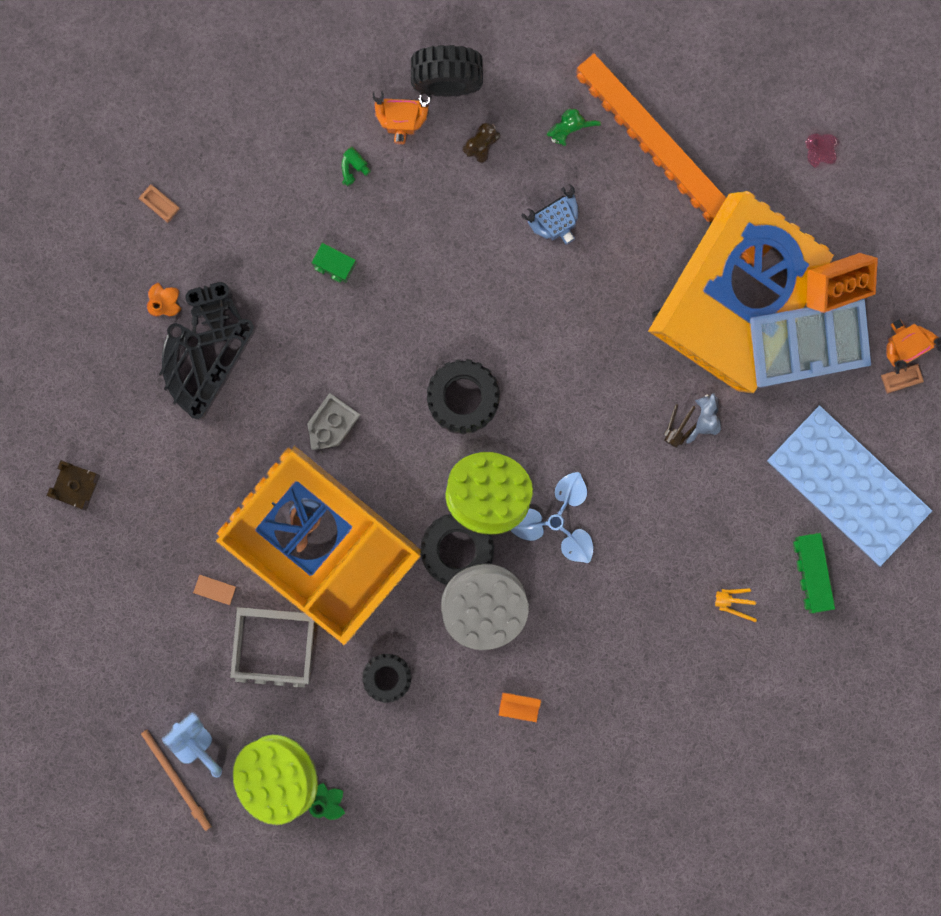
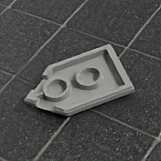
M329 393L307 424L311 449L318 450L339 446L361 415Z

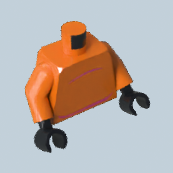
M382 90V96L377 98L373 91V100L376 101V117L381 126L387 129L388 133H395L394 143L405 144L406 134H414L415 130L420 129L426 121L429 107L427 104L431 100V94H429L428 100H424L422 92L418 101L384 99Z
M901 319L890 324L896 334L888 339L886 357L895 367L896 374H900L899 368L907 371V363L935 348L934 345H936L938 351H941V337H938L933 332L916 324L906 328Z

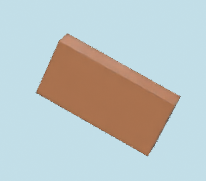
M151 184L139 197V200L167 223L180 210L177 205Z
M918 364L907 367V371L900 369V374H896L893 371L881 375L886 393L924 382Z
M199 575L193 593L231 605L236 587Z

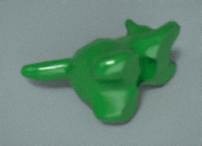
M568 109L562 114L561 123H556L546 135L552 137L554 143L566 146L568 134L582 128L600 126L601 122L596 120L586 121L579 113V110Z

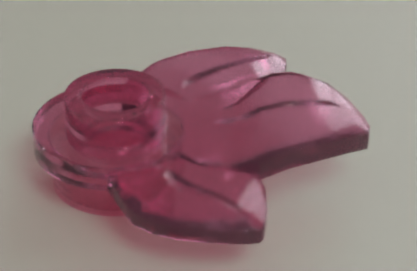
M815 133L808 136L806 147L809 150L807 155L809 163L814 168L821 161L827 164H834L836 162V152L833 148L839 145V140L831 134L821 136ZM814 140L818 141V146L814 145Z

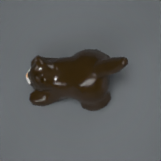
M482 123L476 135L466 141L462 150L467 157L475 156L477 162L484 163L488 160L489 148L499 140L501 135L499 132H496L494 125Z

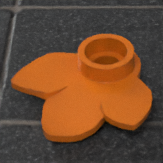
M159 283L154 284L148 292L149 302L147 303L149 314L152 316L164 314L170 317L181 311L180 306L175 303L179 297V290L177 288L169 287L163 290ZM158 304L160 307L156 309L153 305Z

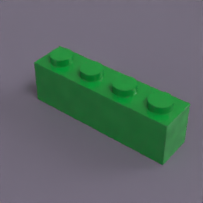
M821 533L795 537L796 541L793 542L794 552L798 553L799 556L796 564L798 572H802L803 579L800 580L801 590L805 591L806 598L803 600L805 610H809V613L834 610L835 605Z

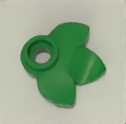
M324 783L319 784L315 799L309 808L310 814L316 818L324 816L329 820L342 817L345 811L338 804L342 800L343 790H327ZM317 804H320L322 806V810L320 812L315 810V806Z

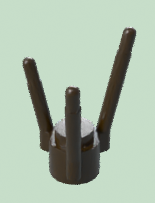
M675 404L667 430L663 434L666 436L665 442L670 443L676 448L679 444L682 446L683 442L696 428L695 424L682 437L683 433L681 431L694 412L695 406L691 407L679 428H673L671 431L678 409V404Z

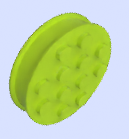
M493 452L475 453L460 460L451 470L446 488V503L452 516L464 527L483 534L504 533L518 526L526 517L533 494L532 483L525 469L510 457Z
M281 735L264 736L244 747L236 758L233 769L235 791L244 808L256 819L268 824H285L306 812L312 805L317 792L315 767L307 752L294 740Z

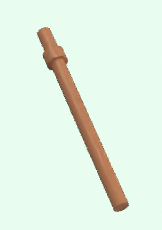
M145 730L142 732L141 735L191 809L194 819L197 818L205 831L212 826L204 816L205 812L201 806L198 807L149 731Z

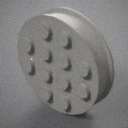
M483 564L466 568L449 581L442 594L441 610L448 633L458 643L472 649L489 650L509 643L522 631L528 617V601L521 582L513 573L500 566Z

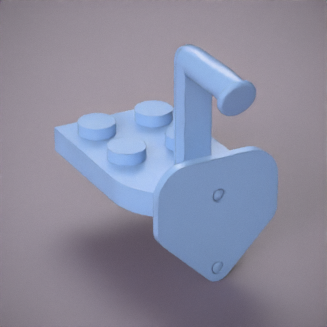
M194 713L190 714L182 723H175L173 731L163 739V742L175 756L185 764L192 763L199 758L211 771L212 776H221V767L205 752L212 743V737Z

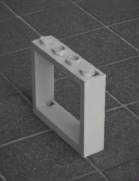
M237 607L230 678H235V682L246 683L247 679H254L257 684H266V681H274V685L285 686L286 682L293 683V687H305V684H310L315 621L305 613ZM244 616L309 621L304 677L239 672Z

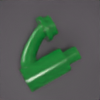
M350 147L343 154L341 167L344 180L342 183L348 187L356 180L353 173L349 174V164L358 172L361 171L365 176L371 170L367 167L368 163L354 147Z

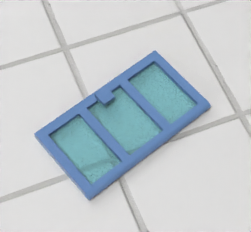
M865 299L825 313L807 307L750 318L757 387L871 366Z

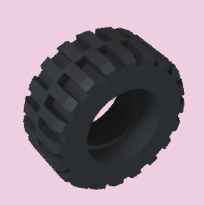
M438 45L422 48L420 51L417 50L411 57V85L419 93L423 92L426 95L431 94L436 97H457L475 93L483 85V57L477 50L464 46Z
M456 359L455 362L450 363L449 361L445 363L442 368L439 367L427 387V403L433 419L442 428H446L452 433H474L481 428L483 429L493 420L499 407L500 390L495 376L493 377L491 371L483 367V364L472 362L470 359H466V361ZM467 379L479 387L481 402L472 413L457 414L448 407L445 394L449 385L454 381Z
M446 514L433 521L426 529L422 537L420 552L422 562L428 573L438 582L447 585L455 575L466 568L483 564L491 565L494 557V543L491 534L472 531L460 524L452 514ZM453 532L465 533L475 543V557L469 565L463 568L449 567L442 561L439 554L441 541L446 535Z

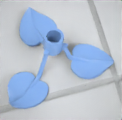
M579 472L568 474L556 485L555 497L559 501H564L558 514L550 516L547 522H541V514L535 509L530 508L524 520L513 528L511 532L522 539L533 541L543 536V525H548L552 530L560 529L569 536L561 544L564 556L572 561L589 563L593 556V542L590 535L582 529H577L571 534L563 527L565 520L561 516L567 503L571 506H578L586 499L587 488Z

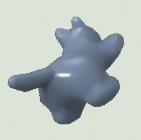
M712 393L711 396L705 395L695 400L701 408V414L696 428L686 440L687 444L694 441L699 433L717 435L720 432L721 422L718 416H716L719 405L715 393Z

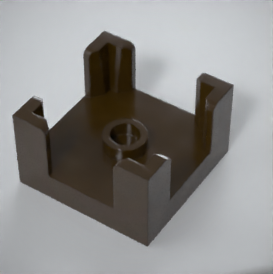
M60 460L57 467L60 470L54 487L49 488L46 496L87 511L100 475Z

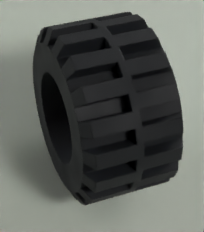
M394 654L378 655L372 658L363 670L362 682L364 689L376 701L382 703L395 702L402 698L409 690L412 679L411 671L408 664L401 657ZM385 666L394 668L399 677L397 685L389 690L380 688L375 679L377 671Z

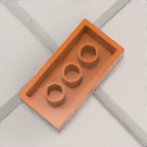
M858 253L808 270L807 307L825 313L875 295L878 258Z

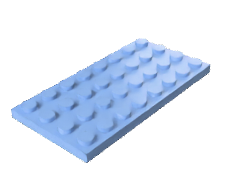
M820 405L767 460L770 465L879 567L932 512L924 502Z

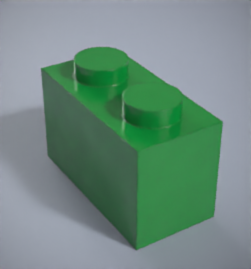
M324 243L320 245L311 262L316 272L322 275L325 272L331 275V279L337 283L342 281L347 283L357 264L355 259Z

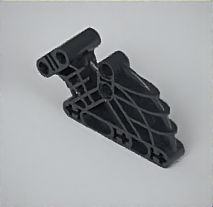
M223 282L210 284V287L205 285L203 289L201 287L194 288L186 293L185 300L193 307L191 309L192 331L181 324H171L167 329V336L162 350V369L159 375H163L166 384L164 390L169 391L174 399V405L178 404L190 417L197 420L206 416L255 333V325L250 320L241 318L232 300L233 292ZM220 290H223V291H225L226 293H225L224 295H222V294H220L219 292H220ZM195 296L199 298L198 302L193 300ZM230 310L239 322L225 326V321L230 319L229 315L225 316V311ZM198 317H204L206 321L201 322L203 326L209 325L211 330L196 334ZM247 324H249L248 327L250 328V331H245L243 334V336L246 337L245 340H243L239 336H236L237 333H239L240 335L243 333V329L241 328L243 325L246 326ZM176 327L181 328L182 331L179 337L172 335L173 329ZM192 337H197L198 344L195 347H190L189 340ZM234 340H240L241 347L232 363L224 367L222 359ZM226 342L209 371L203 347ZM184 346L187 349L179 360L181 347ZM190 355L193 368L183 382L180 369ZM219 366L220 368L227 370L226 373L221 371L219 375L221 380L216 381L214 383L215 379L213 378V375H218L220 372V370L217 369V367ZM194 375L199 389L195 396L187 389ZM198 399H200L202 402L207 403V405L205 406L202 404L200 407V411H202V413L196 414L195 416V411L193 409L194 407L198 408L201 403L197 402Z

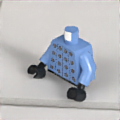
M569 184L571 188L569 192H566L565 188L562 187V192L566 195V198L563 195L536 213L527 208L530 212L528 217L524 213L521 214L522 218L528 221L535 234L546 239L551 238L552 240L560 236L566 245L575 239L570 230L575 227L578 220V205L574 195L575 189L571 184Z

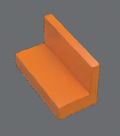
M502 692L498 715L537 722L541 699Z

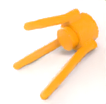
M750 588L722 589L721 592L717 591L715 606L719 607V610L753 622L757 621L756 618L727 607H731V603L756 605V601L736 599L729 595L751 592Z

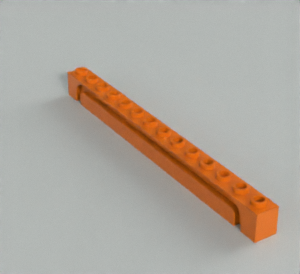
M593 53L577 67V79L582 84L586 83L590 87L589 92L592 96L600 98L603 108L608 112L611 110L615 115V121L619 125L623 124L628 129L626 131L632 139L636 138L640 142L639 146L645 153L649 152L652 155L654 164L658 167L662 166L666 177L678 184V190L683 195L687 194L691 198L690 203L696 209L700 208L703 211L702 215L709 223L713 222L726 197ZM763 244L762 257L772 249L770 245ZM755 246L749 247L740 256L743 261L748 264L750 263L752 266L755 259Z

